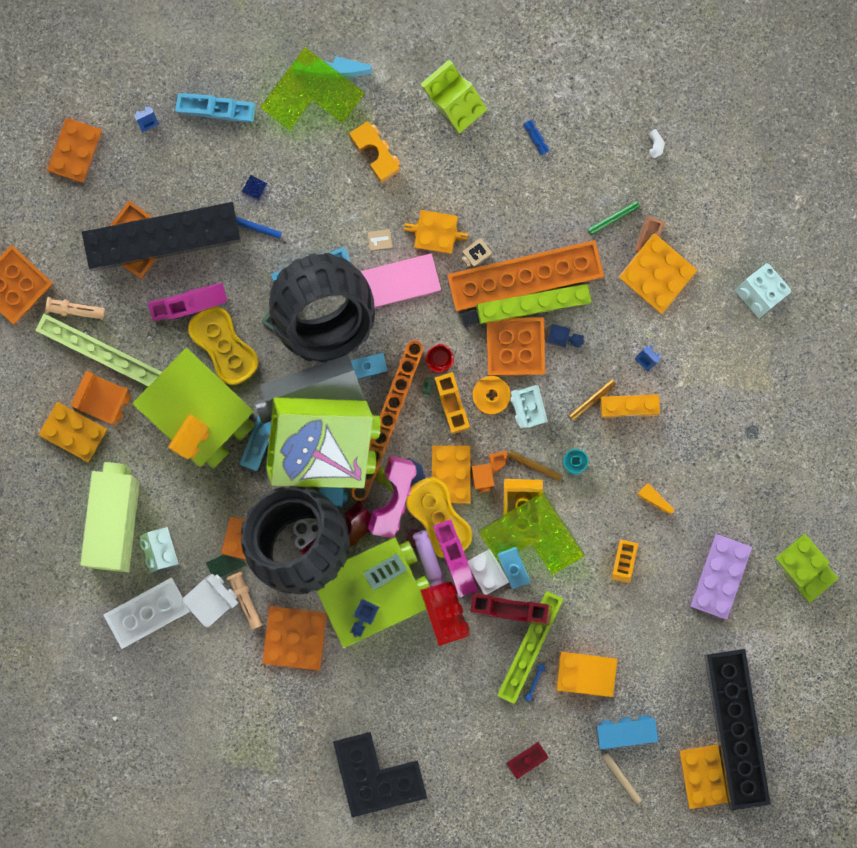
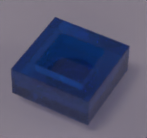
M250 175L242 193L259 201L268 184Z

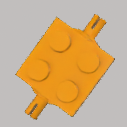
M420 210L419 220L416 225L409 223L404 225L406 226L404 231L415 232L414 248L452 254L453 244L456 239L467 241L469 234L457 232L458 216Z

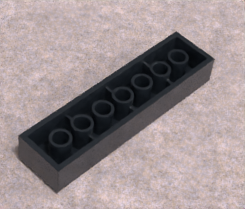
M233 202L82 231L88 267L91 272L241 242Z
M739 649L706 654L704 658L729 809L733 811L771 805L746 650Z

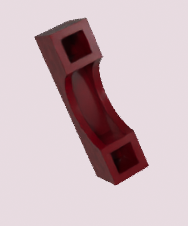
M359 501L344 513L348 529L349 548L357 544L364 535L370 532L367 527L371 514ZM316 539L312 540L300 552L303 555L307 553Z
M473 593L470 612L474 615L550 626L552 606L544 603L515 601Z

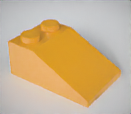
M189 414L168 448L187 460L190 457L194 458L199 451L197 445L200 440L204 442L210 434L207 431L209 427Z
M504 479L503 541L541 542L543 480Z
M560 652L555 690L613 697L617 659Z

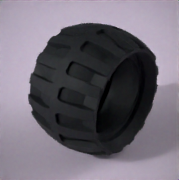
M313 253L301 259L297 258L287 268H283L279 272L277 280L273 282L269 299V313L273 328L285 347L304 360L325 363L351 352L354 353L363 342H366L370 335V329L373 328L375 304L370 285L360 270L341 256L336 257L331 253ZM328 296L347 297L342 306L324 317L309 320L297 318L303 308L318 299Z
M301 486L273 489V492L267 495L264 494L254 506H251L247 512L246 520L243 521L241 546L246 562L260 581L282 593L301 595L309 594L310 591L321 590L325 587L324 585L331 580L333 581L338 576L337 573L346 563V553L349 551V536L345 520L338 508L317 491ZM312 518L318 521L319 529L316 541L307 553L299 559L288 563L274 562L273 546L278 535L287 525L299 519Z

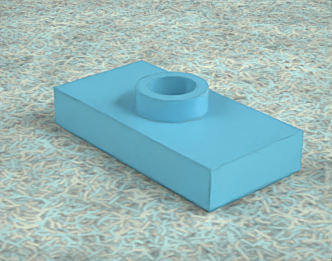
M383 353L351 360L357 379L388 372Z
M516 547L498 553L512 589L531 582Z

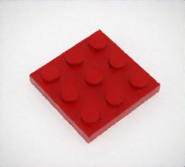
M452 581L420 590L438 646L470 636L469 626L465 622L463 608L458 601L457 590Z

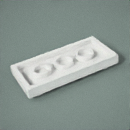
M171 577L104 614V617L121 649L191 611L183 603V597Z

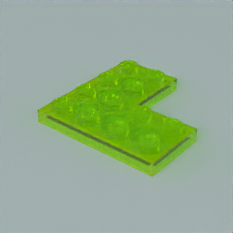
M305 46L259 108L289 131L312 101L341 123H344L366 92Z
M544 492L478 530L479 535L498 563H500L498 553L514 547L519 552L530 545L536 550L552 575L585 557L584 551Z

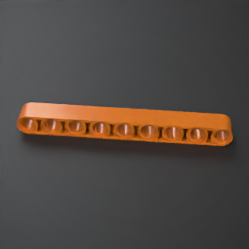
M417 340L410 341L407 344L379 416L380 434L385 435L386 441L383 444H378L375 439L370 440L369 450L378 453L379 459L376 461L375 472L372 478L365 480L363 488L366 491L365 496L362 498L356 497L355 490L357 488H352V497L357 502L365 501L370 494L376 474L421 360L423 345ZM416 345L420 348V352L415 355L411 354L409 348ZM405 363L412 364L413 370L411 372H405L402 369ZM398 381L406 383L407 386L404 390L396 388L395 385ZM391 399L399 400L400 405L397 408L390 407L389 401ZM384 417H391L393 423L390 426L383 425L382 419Z

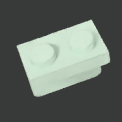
M766 263L735 289V292L759 319L791 292V289L771 265Z

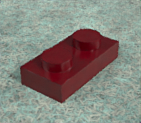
M537 741L506 762L515 778L519 779L549 757Z

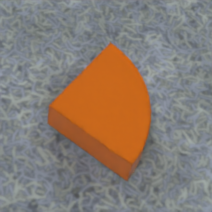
M507 451L488 454L492 474L504 467L508 456Z

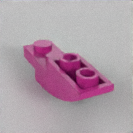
M223 283L188 290L183 294L149 301L148 308L153 321L166 318L170 320L227 302L228 299Z
M449 519L433 525L459 598L476 592L477 588L452 520Z

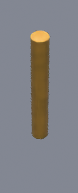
M613 379L609 380L569 414V418L572 421L577 419L617 385Z
M512 450L508 454L509 458L557 481H560L563 475Z

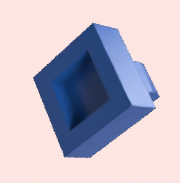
M146 106V110L140 113L136 111V115H134L142 132L159 125L151 107Z
M646 346L634 358L647 372L660 360L661 354L658 353L656 355L652 351L653 346Z

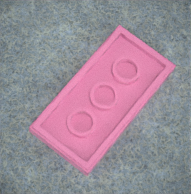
M432 253L361 271L372 290L374 308L441 291Z

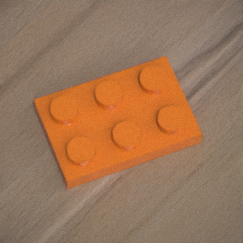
M65 118L47 171L84 184L102 134V129Z

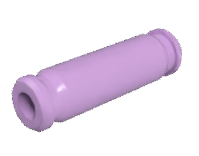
M420 531L413 535V539H415V545L427 579L430 581L429 584L431 587L443 584L445 580L442 578V572L430 538L427 536L428 532Z

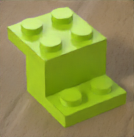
M450 60L445 62L420 84L434 107L448 118L455 131L459 134L488 110L473 85L459 74Z
M805 533L775 557V560L786 571L784 573L786 578L808 604L839 579L829 568L828 564L830 562Z

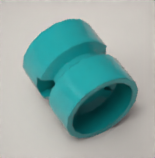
M571 449L563 457V469L569 475L581 474L588 466V456L581 449Z

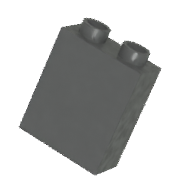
M348 355L260 385L264 399L254 403L261 423L265 424L271 421L274 398L365 400Z

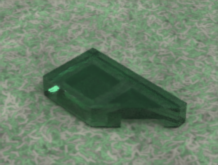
M427 377L425 379L422 391L423 398H430L434 378Z
M224 554L206 562L210 573L214 576L217 574L220 577L247 566L245 562Z

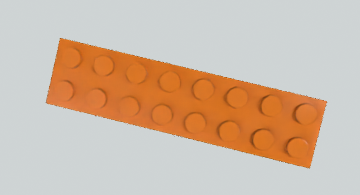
M596 240L450 273L447 274L455 311L459 312L476 308V305L541 293L604 278Z

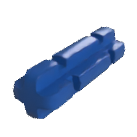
M529 120L524 123V128L529 132L528 135L534 145L538 147L537 150L540 155H544L549 152V147L544 143L545 140L538 128H535L536 125L533 120Z

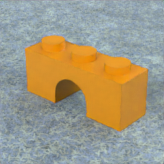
M367 121L350 132L349 138L360 153L368 148L375 149L378 152L379 157L370 164V168L379 182L383 183L400 172L399 165L401 163L395 155L392 156L389 153L390 147L385 140L381 141L379 138L377 127L374 124L370 125Z
M453 372L435 377L434 381L451 435L469 430L470 425L460 399Z
M659 394L607 396L600 398V418H619L631 415L644 417L658 416L660 414Z

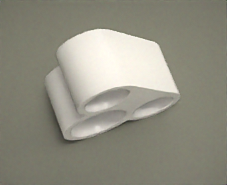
M299 520L294 524L293 531L298 536L295 539L297 548L303 549L312 540L316 539L318 531L313 532L312 526L318 525V522L309 524L304 520ZM300 523H304L307 526V531L304 534H299L296 530ZM299 539L305 540L303 546L298 544Z

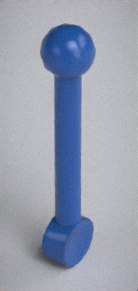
M544 664L538 665L536 677L528 694L524 697L527 702L532 700L531 695L542 671L546 668Z

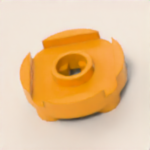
M487 376L475 385L472 398L479 411L488 415H495L506 409L511 399V391L507 383L501 380V378ZM490 390L497 394L493 401L486 397Z

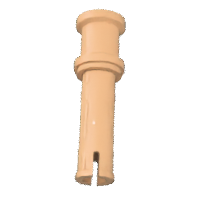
M48 297L45 313H57L64 317L70 314L103 320L105 308L69 303L66 299L60 301Z
M240 571L227 577L226 580L230 582L251 630L263 624L248 594L249 586H246L242 578L243 573Z

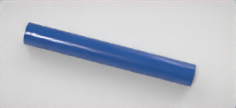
M236 217L239 226L278 239L281 238V231Z

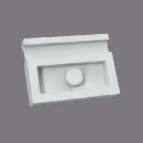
M491 548L467 561L484 595L509 583Z

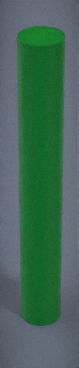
M637 201L588 228V232L590 235L595 234L640 208Z

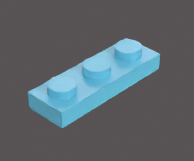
M259 415L239 464L256 472L259 470L268 447L267 435L270 434L271 421L262 424Z

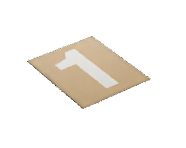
M390 229L368 232L370 251L393 248Z

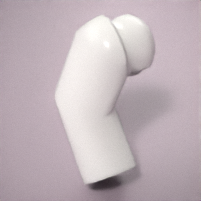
M654 129L648 134L654 142L653 148L650 149L649 153L653 158H657L663 154L665 143L658 131Z

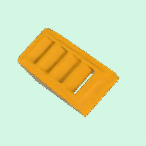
M646 484L636 494L639 498L671 515L674 512L671 505L650 484Z
M619 540L611 576L612 580L630 583L639 543ZM622 547L632 549L633 553L623 551ZM620 555L631 557V560L620 558ZM622 563L630 566L628 568L624 566H619L618 564Z

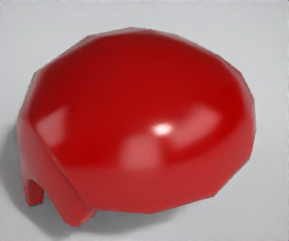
M437 344L427 351L425 361L429 370L440 374L452 368L455 357L447 345Z

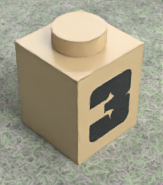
M480 238L462 251L464 256L462 260L467 267L476 268L490 258L492 252Z

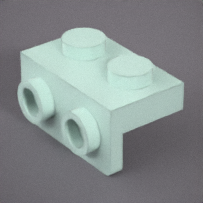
M538 385L511 391V403L515 407L517 414L515 419L520 428H530L548 422Z
M168 527L147 532L140 536V546L144 550L146 565L151 573L179 564Z

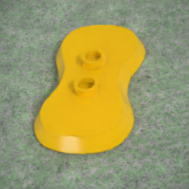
M214 306L197 312L191 318L188 325L189 335L194 343L210 355L215 372L222 382L233 386L239 385L256 373L259 365L258 356L249 345L241 341L236 335L231 317L226 310L219 306Z
M430 477L414 484L411 487L410 495L406 497V506L409 512L424 525L435 554L444 558L433 525L449 519L452 520L463 551H465L471 544L472 530L469 524L454 511L450 501L449 490L445 483L438 478Z

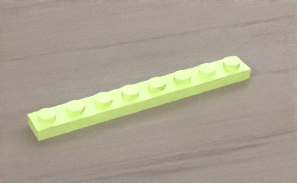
M43 314L35 330L146 386H149L162 373L46 314Z

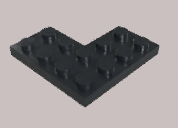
M371 732L333 741L352 818L427 799L418 760L380 769Z

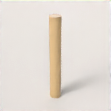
M604 754L602 758L636 805L640 803L642 799L610 754Z

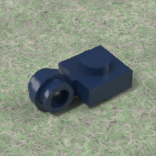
M552 324L547 343L565 348L567 341H570L571 346L581 348L585 340H583L584 336L575 333L570 337V328Z
M361 599L353 616L360 621L359 623L355 622L350 631L354 637L358 636L361 638L365 626L362 625L363 622L371 625L379 606Z

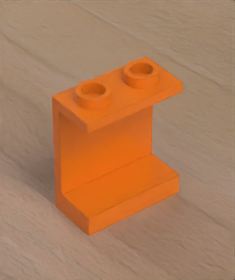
M86 371L70 406L115 426L116 422L119 423L122 419L123 412L121 411L124 404L128 405L130 401V390Z

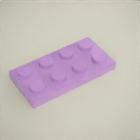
M715 534L690 607L727 620L752 547Z

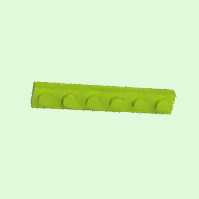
M588 284L481 303L477 304L476 307L480 324L586 305L591 303Z
M549 591L545 592L541 603L552 606L550 626L530 624L497 694L498 697L515 704L564 600L563 598Z

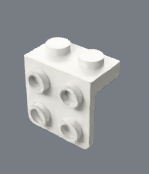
M209 574L182 599L187 608L205 627L212 625L229 608H233L238 604L235 600L237 598L236 594L231 589L226 590L223 586L224 581L217 574L215 576Z

